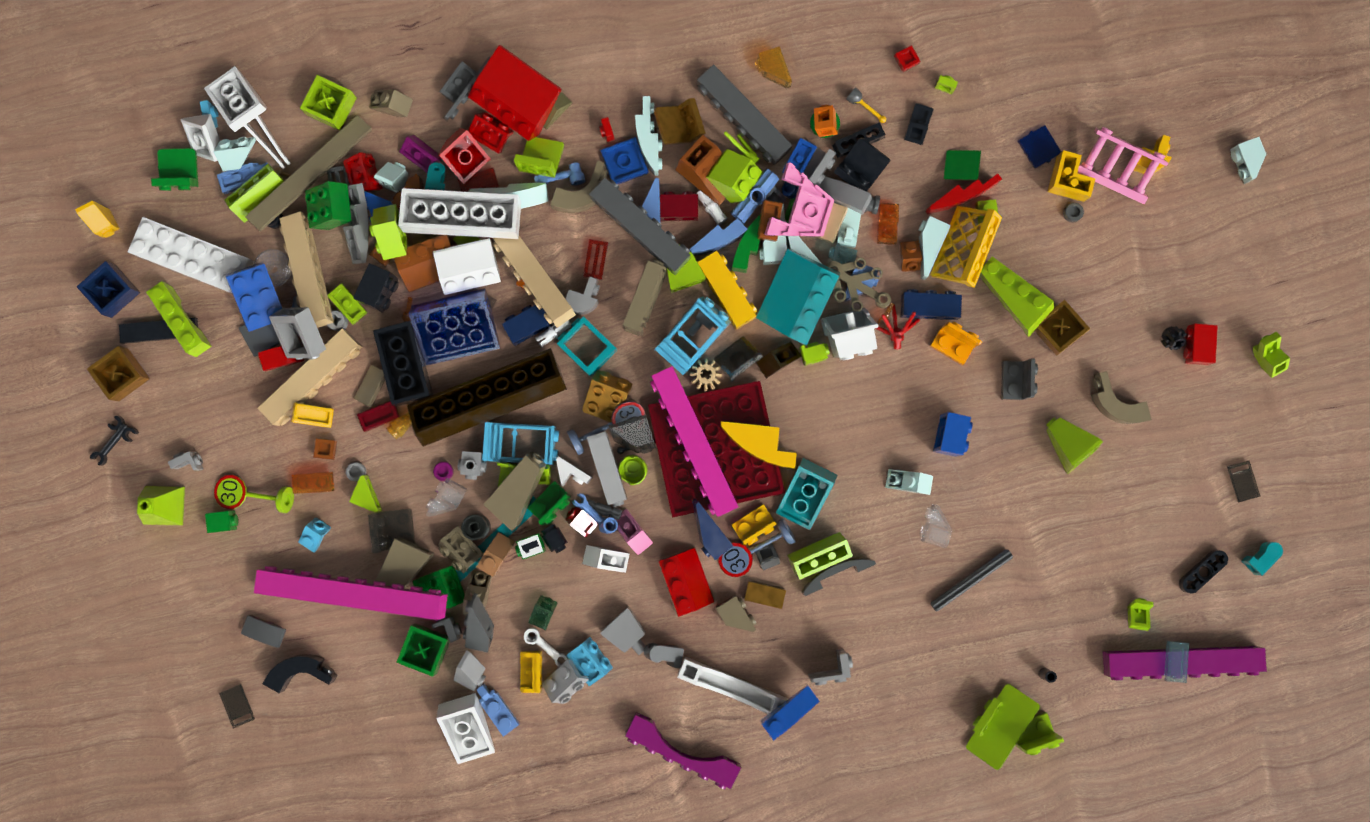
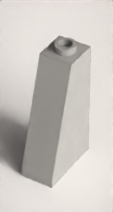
M602 432L587 437L608 505L613 504V508L623 505L624 500H627V496L608 434Z

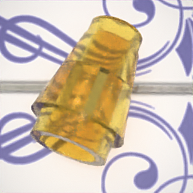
M408 412L390 422L386 428L396 440L399 437L402 438L412 425Z

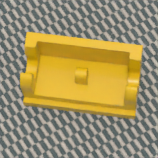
M521 651L520 691L521 693H540L542 691V651Z

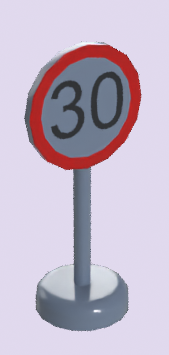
M626 401L614 409L611 416L612 422L579 438L572 429L567 431L577 454L580 455L584 452L581 442L586 440L587 437L598 434L613 426L620 432L629 433L635 431L644 422L645 412L639 403Z
M784 519L778 521L780 533L751 549H748L747 546L741 543H732L733 547L719 557L718 562L722 571L731 577L743 576L752 567V553L781 537H784L788 544L796 543L795 537Z

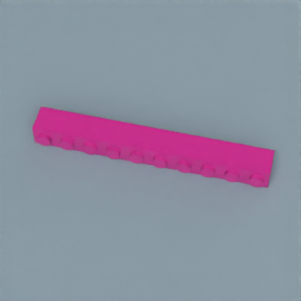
M265 566V569L257 570L254 587L255 594L434 620L445 618L448 594H441V590L429 589V592L422 591V587L411 586L410 589L404 588L402 584L385 586L386 582L374 581L373 584L367 583L366 579L349 581V577L337 576V579L331 578L330 574L322 573L319 576H314L313 572L310 571L295 573L294 569L284 568L283 571H278L277 567Z

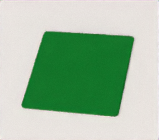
M947 150L943 179L977 180L981 151Z

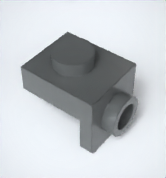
M445 615V618L436 620V623L432 625V628L444 625L450 643L461 638V627L458 623H455L453 616L447 618Z

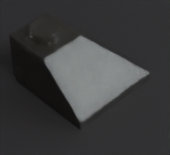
M646 415L608 425L614 442L636 453L645 454L656 448Z

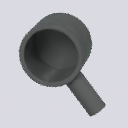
M715 303L714 307H716L719 311L722 310L726 312L718 304ZM700 310L695 318L697 320L687 333L693 337L702 325L709 330L713 327L717 329L718 326Z

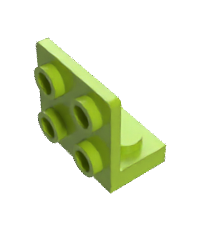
M538 137L530 141L527 140L523 155L516 154L514 163L521 172L555 178L564 143Z
M1044 712L1035 715L1016 746L1026 754L1037 755L1041 753L1042 749L1059 747V743L1064 742V739L1054 732L1048 713Z

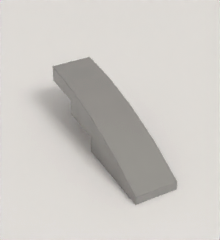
M359 183L348 185L352 221L349 222L348 226L343 227L353 264L366 263L369 223L367 203L363 184Z

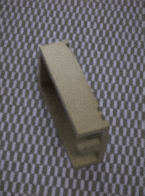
M657 260L647 262L624 320V331L640 337L643 336V327L646 328V323H648L667 275L666 267H664L662 262Z

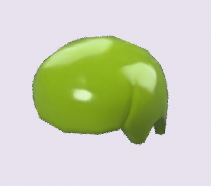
M629 455L620 462L618 471L623 481L629 483V485H636L646 478L648 469L646 462L641 457Z

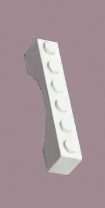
M684 657L678 672V678L734 698L766 714H769L788 700V698L688 657Z

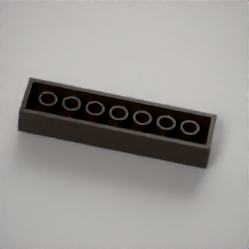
M550 348L411 403L407 407L414 435L424 447L567 390L558 362Z

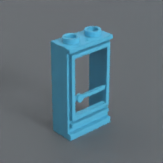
M702 296L698 298L682 319L655 348L682 375L691 369L731 323L729 316L724 311H719L714 307L715 303L708 297ZM697 308L718 326L717 330L701 348L692 342L684 334V331L679 330ZM677 332L680 337H683L697 350L692 358L671 340Z
M485 422L482 461L520 463L523 458H515L517 429L546 430L545 458L543 462L548 465H554V461L558 457L555 442L559 441V430H556L555 426ZM503 428L514 429L512 431V457H502Z

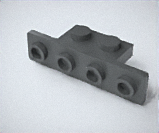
M491 57L487 58L478 72H475L464 62H461L439 93L454 103L444 117L446 121L449 118L454 119L459 112L457 107L460 103L465 104L469 99L468 92Z

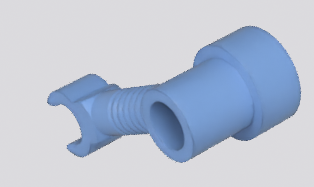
M580 163L570 164L569 170L556 173L555 178L542 175L534 177L535 183L546 182V184L570 178L571 185L574 186L585 183L586 179L581 171Z
M577 494L581 498V503L573 500V505L580 507L599 524L600 532L610 534L617 530L618 523L614 518H603L588 504L584 494Z

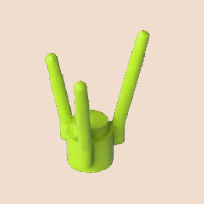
M724 132V135L743 153V156L751 159L755 164L759 161L758 154L750 148L740 134H737V138L747 151L728 132Z

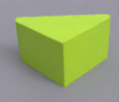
M360 476L349 502L372 512H381L382 508L369 476Z

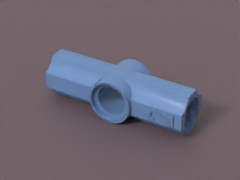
M766 168L745 200L739 202L732 210V216L735 219L738 218L744 224L779 181L778 176ZM754 191L758 193V198L756 201L752 199V194Z

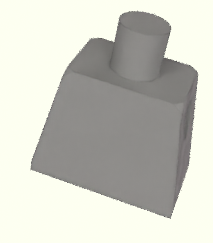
M629 606L600 632L603 637L624 653L632 647L640 655L646 646L640 640L645 635V631Z

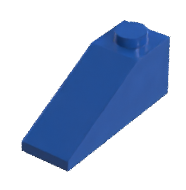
M807 685L760 720L761 724L774 741L789 730L820 701Z

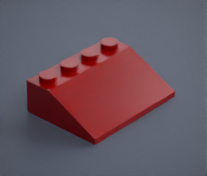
M499 45L474 82L468 98L530 141L540 135L562 89L502 45Z

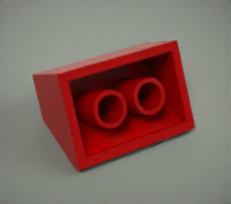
M696 548L659 560L678 617L714 603Z

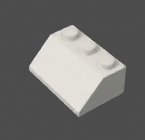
M490 238L433 251L444 295L501 282Z

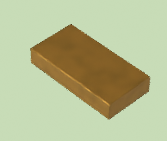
M748 581L744 600L782 609L786 590Z

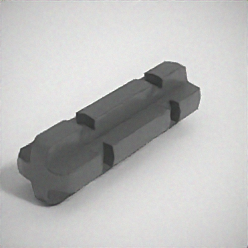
M587 500L588 504L599 514L607 517L611 516V518L617 520L621 518L622 510L612 509L611 506Z

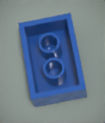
M261 262L226 274L225 278L247 330L250 332L272 324L269 316L282 309L265 264Z

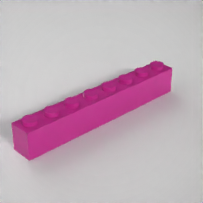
M673 366L652 375L653 381H650L654 392L658 391L661 396L658 401L662 410L666 408L669 416L666 418L670 427L675 426L677 433L674 435L678 444L683 443L685 448L683 455L686 461H691L694 467L691 469L695 480L699 479L702 484L699 489L703 497L707 496L710 504H707L711 514H716L719 517L738 508L736 500Z

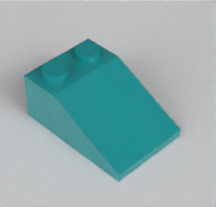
M803 458L776 514L811 530L835 484L837 474Z

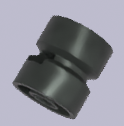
M479 514L466 517L461 526L462 533L470 540L486 537L491 528L487 517Z

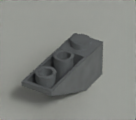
M474 593L471 601H467L465 612H468L464 621V626H467L463 633V639H466L465 648L488 653L493 639L494 624L480 598Z

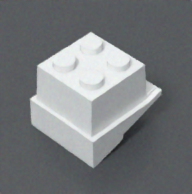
M863 308L860 312L851 311L821 318L824 336H828L834 358L844 361L854 358L853 354L858 353V356L873 354L872 350L877 349L874 328H878V324L870 316L866 308Z

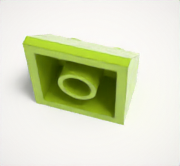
M726 149L706 178L730 203H736L745 200L763 172L751 159Z

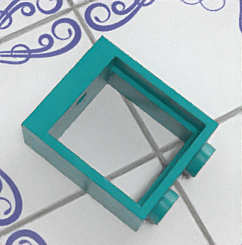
M583 316L581 319L577 318L571 324L572 328L568 333L565 331L558 337L559 342L557 345L592 377L617 352V348ZM584 325L607 346L588 367L565 346Z

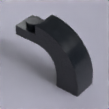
M302 654L278 663L271 669L262 684L277 693H281L286 690L291 679L297 673L310 674L328 685L333 683L338 675L333 673L334 670L325 665L321 666L325 660L324 658L311 654Z

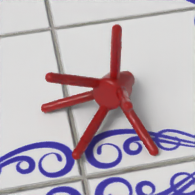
M892 304L894 328H892L886 316L882 314L881 317L889 330L880 326L875 329L890 335L894 349L898 350L901 349V341L905 338L904 334L920 322V319L918 318L911 323L916 315L914 311L903 328H898L895 304Z

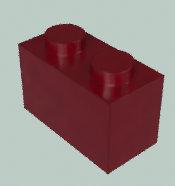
M691 191L683 192V194L664 192V195H660V221H698V194H694Z

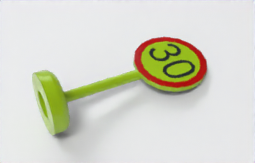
M226 475L216 483L214 497L216 502L225 509H235L241 506L246 497L273 500L278 512L286 514L293 506L294 491L291 487L284 486L279 489L276 496L247 492V487L240 477Z

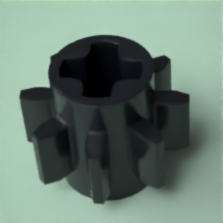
M1177 326L1168 327L1162 333L1161 337L1163 340L1161 343L1165 348L1178 350L1184 346L1186 342L1184 337L1187 334L1182 328L1179 329Z

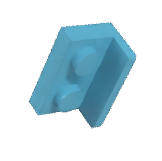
M591 637L566 655L568 659L573 661L580 675L588 677L589 680L586 682L588 686L604 677L613 668L609 659L603 655L597 643Z

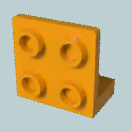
M952 321L940 327L930 347L963 366L972 350L979 346L982 341L978 339L979 336L970 331L967 333L962 330L960 324Z

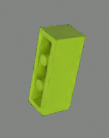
M268 163L224 201L228 208L245 223L247 221L245 216L285 180Z
M840 532L787 555L792 569L799 580L853 557L847 539Z

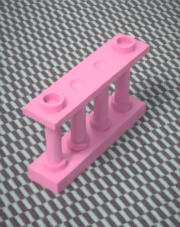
M1102 127V129L1096 128L1094 131L1100 136L1087 160L1079 165L1077 173L1096 178L1095 182L1145 204L1148 197L1144 189L1159 163L1165 166L1168 165V161L1164 159L1166 156L1157 151L1154 154L1122 140L1112 135L1113 131ZM1109 139L1117 143L1103 170L1099 172L1093 170L1092 165L1105 141ZM1124 147L1135 151L1121 177L1117 178V180L1110 178L1111 174L1109 173ZM1141 156L1152 159L1139 184L1134 188L1127 186V180Z

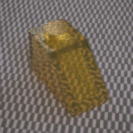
M780 46L758 53L757 61H755L758 72L761 71L764 78L784 88H790L792 80Z

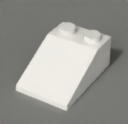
M476 693L438 705L436 719L458 764L495 753L485 715Z

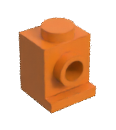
M822 105L819 108H814L815 131L818 136L837 135L836 111L833 105Z

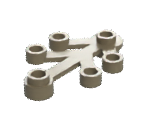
M861 257L857 258L854 262L842 265L837 261H831L825 265L830 268L835 267L840 272V276L834 286V298L839 303L844 302L846 299V293L841 288L840 280L847 283L853 312H860L863 308V303L859 300L857 290L873 298L876 306L881 309L887 308L890 305L891 297L888 293H879L862 283V281L880 279L883 275L881 268L875 267L870 272L854 276L846 274V271L853 269L862 270L865 268L866 260ZM857 261H862L864 265L862 267L857 266ZM876 270L879 271L880 276H874L873 272ZM842 293L844 298L839 300L837 294ZM880 297H886L887 302L882 303L880 301ZM859 303L860 309H855L853 305Z

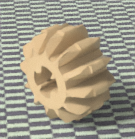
M707 358L704 360V365L698 360L699 368L694 365L692 366V369L696 372H691L690 376L696 378L691 383L699 382L696 387L697 389L704 385V391H707V385H710L712 390L715 389L712 382L720 384V381L715 377H722V373H716L721 367L713 368L715 365L714 360L710 365H708ZM705 370V372L711 373V375H709V379L701 377V375H703L702 371Z

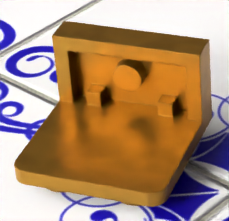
M689 98L678 106L657 107L654 109L663 143L666 145L691 143L706 134L695 98Z
M597 370L592 378L582 409L583 412L612 422V412L619 404L626 401L633 383L628 382L624 378L612 376L606 371Z

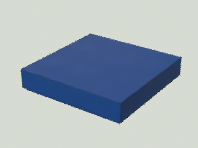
M636 137L600 150L610 178L617 185L649 173Z

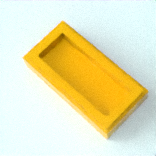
M294 403L291 422L331 428L334 409Z

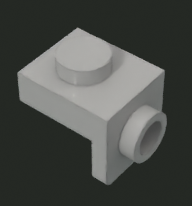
M180 452L173 456L174 459L168 461L171 469H180L188 464H191L194 471L204 469L202 466L203 460L196 452Z

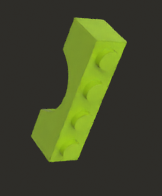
M161 281L146 292L187 354L198 357L212 347L203 332L184 312L181 306L182 300L172 286Z

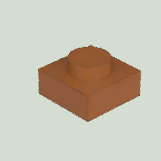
M316 439L313 458L335 460L337 441Z

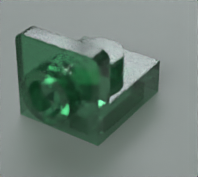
M541 595L535 604L528 623L546 630L558 602L550 597Z

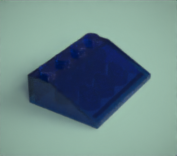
M486 288L411 305L409 317L426 366L500 349Z

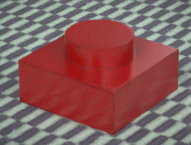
M912 45L894 55L902 72L911 69L921 62Z
M609 118L601 119L602 125L599 126L602 137L606 136L607 142L615 140Z

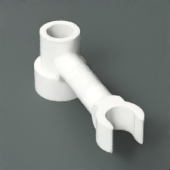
M531 627L525 631V642L528 644L536 643L555 660V664L558 667L561 665L557 661L559 657L567 660L565 654L556 651L540 637V633L536 628ZM534 632L535 636L530 637L529 633Z

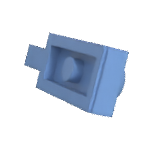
M251 162L243 165L241 169L229 170L218 174L217 178L222 193L227 194L236 191L268 163L260 165L259 163Z
M485 684L476 689L481 696V699H479L481 706L502 736H505L520 724L498 692L496 693L494 689L489 691Z

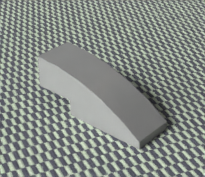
M825 177L819 186L834 199V203L850 208L862 215L872 199L871 193L829 177Z

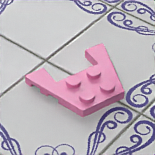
M786 163L781 180L796 185L799 189L788 223L771 217L769 218L764 235L822 237L834 199L818 185H814L792 163Z

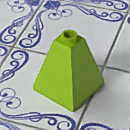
M1054 417L1046 424L1048 427L1046 430L1067 474L1092 455L1103 443L1100 438L1062 418L1056 419Z
M145 486L138 497L137 514L144 525H183L185 487Z

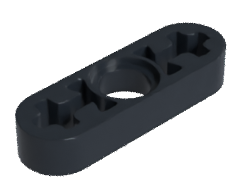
M1213 550L1180 579V589L1185 593H1196L1227 565V554L1220 550ZM1215 555L1221 556L1219 558V560L1221 561L1220 563H1213L1216 560ZM1202 566L1208 569L1206 577H1201L1199 574V569ZM1187 581H1193L1191 583L1192 588H1186L1188 585Z

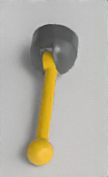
M855 87L846 100L852 104L860 103L874 114L880 123H885L886 117L881 116L862 100L861 91Z

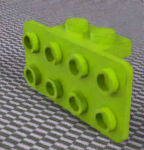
M1010 684L1005 685L997 699L994 697L993 700L989 699L983 708L986 711L982 717L978 716L974 721L973 726L975 728L973 731L975 732L966 745L968 751L995 770L1001 769L1040 709V705Z

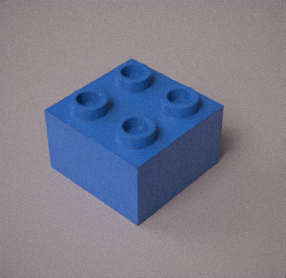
M950 412L941 414L933 452L954 457L964 455V452L966 453L969 447L967 436L968 433H971L973 422H970L971 417Z

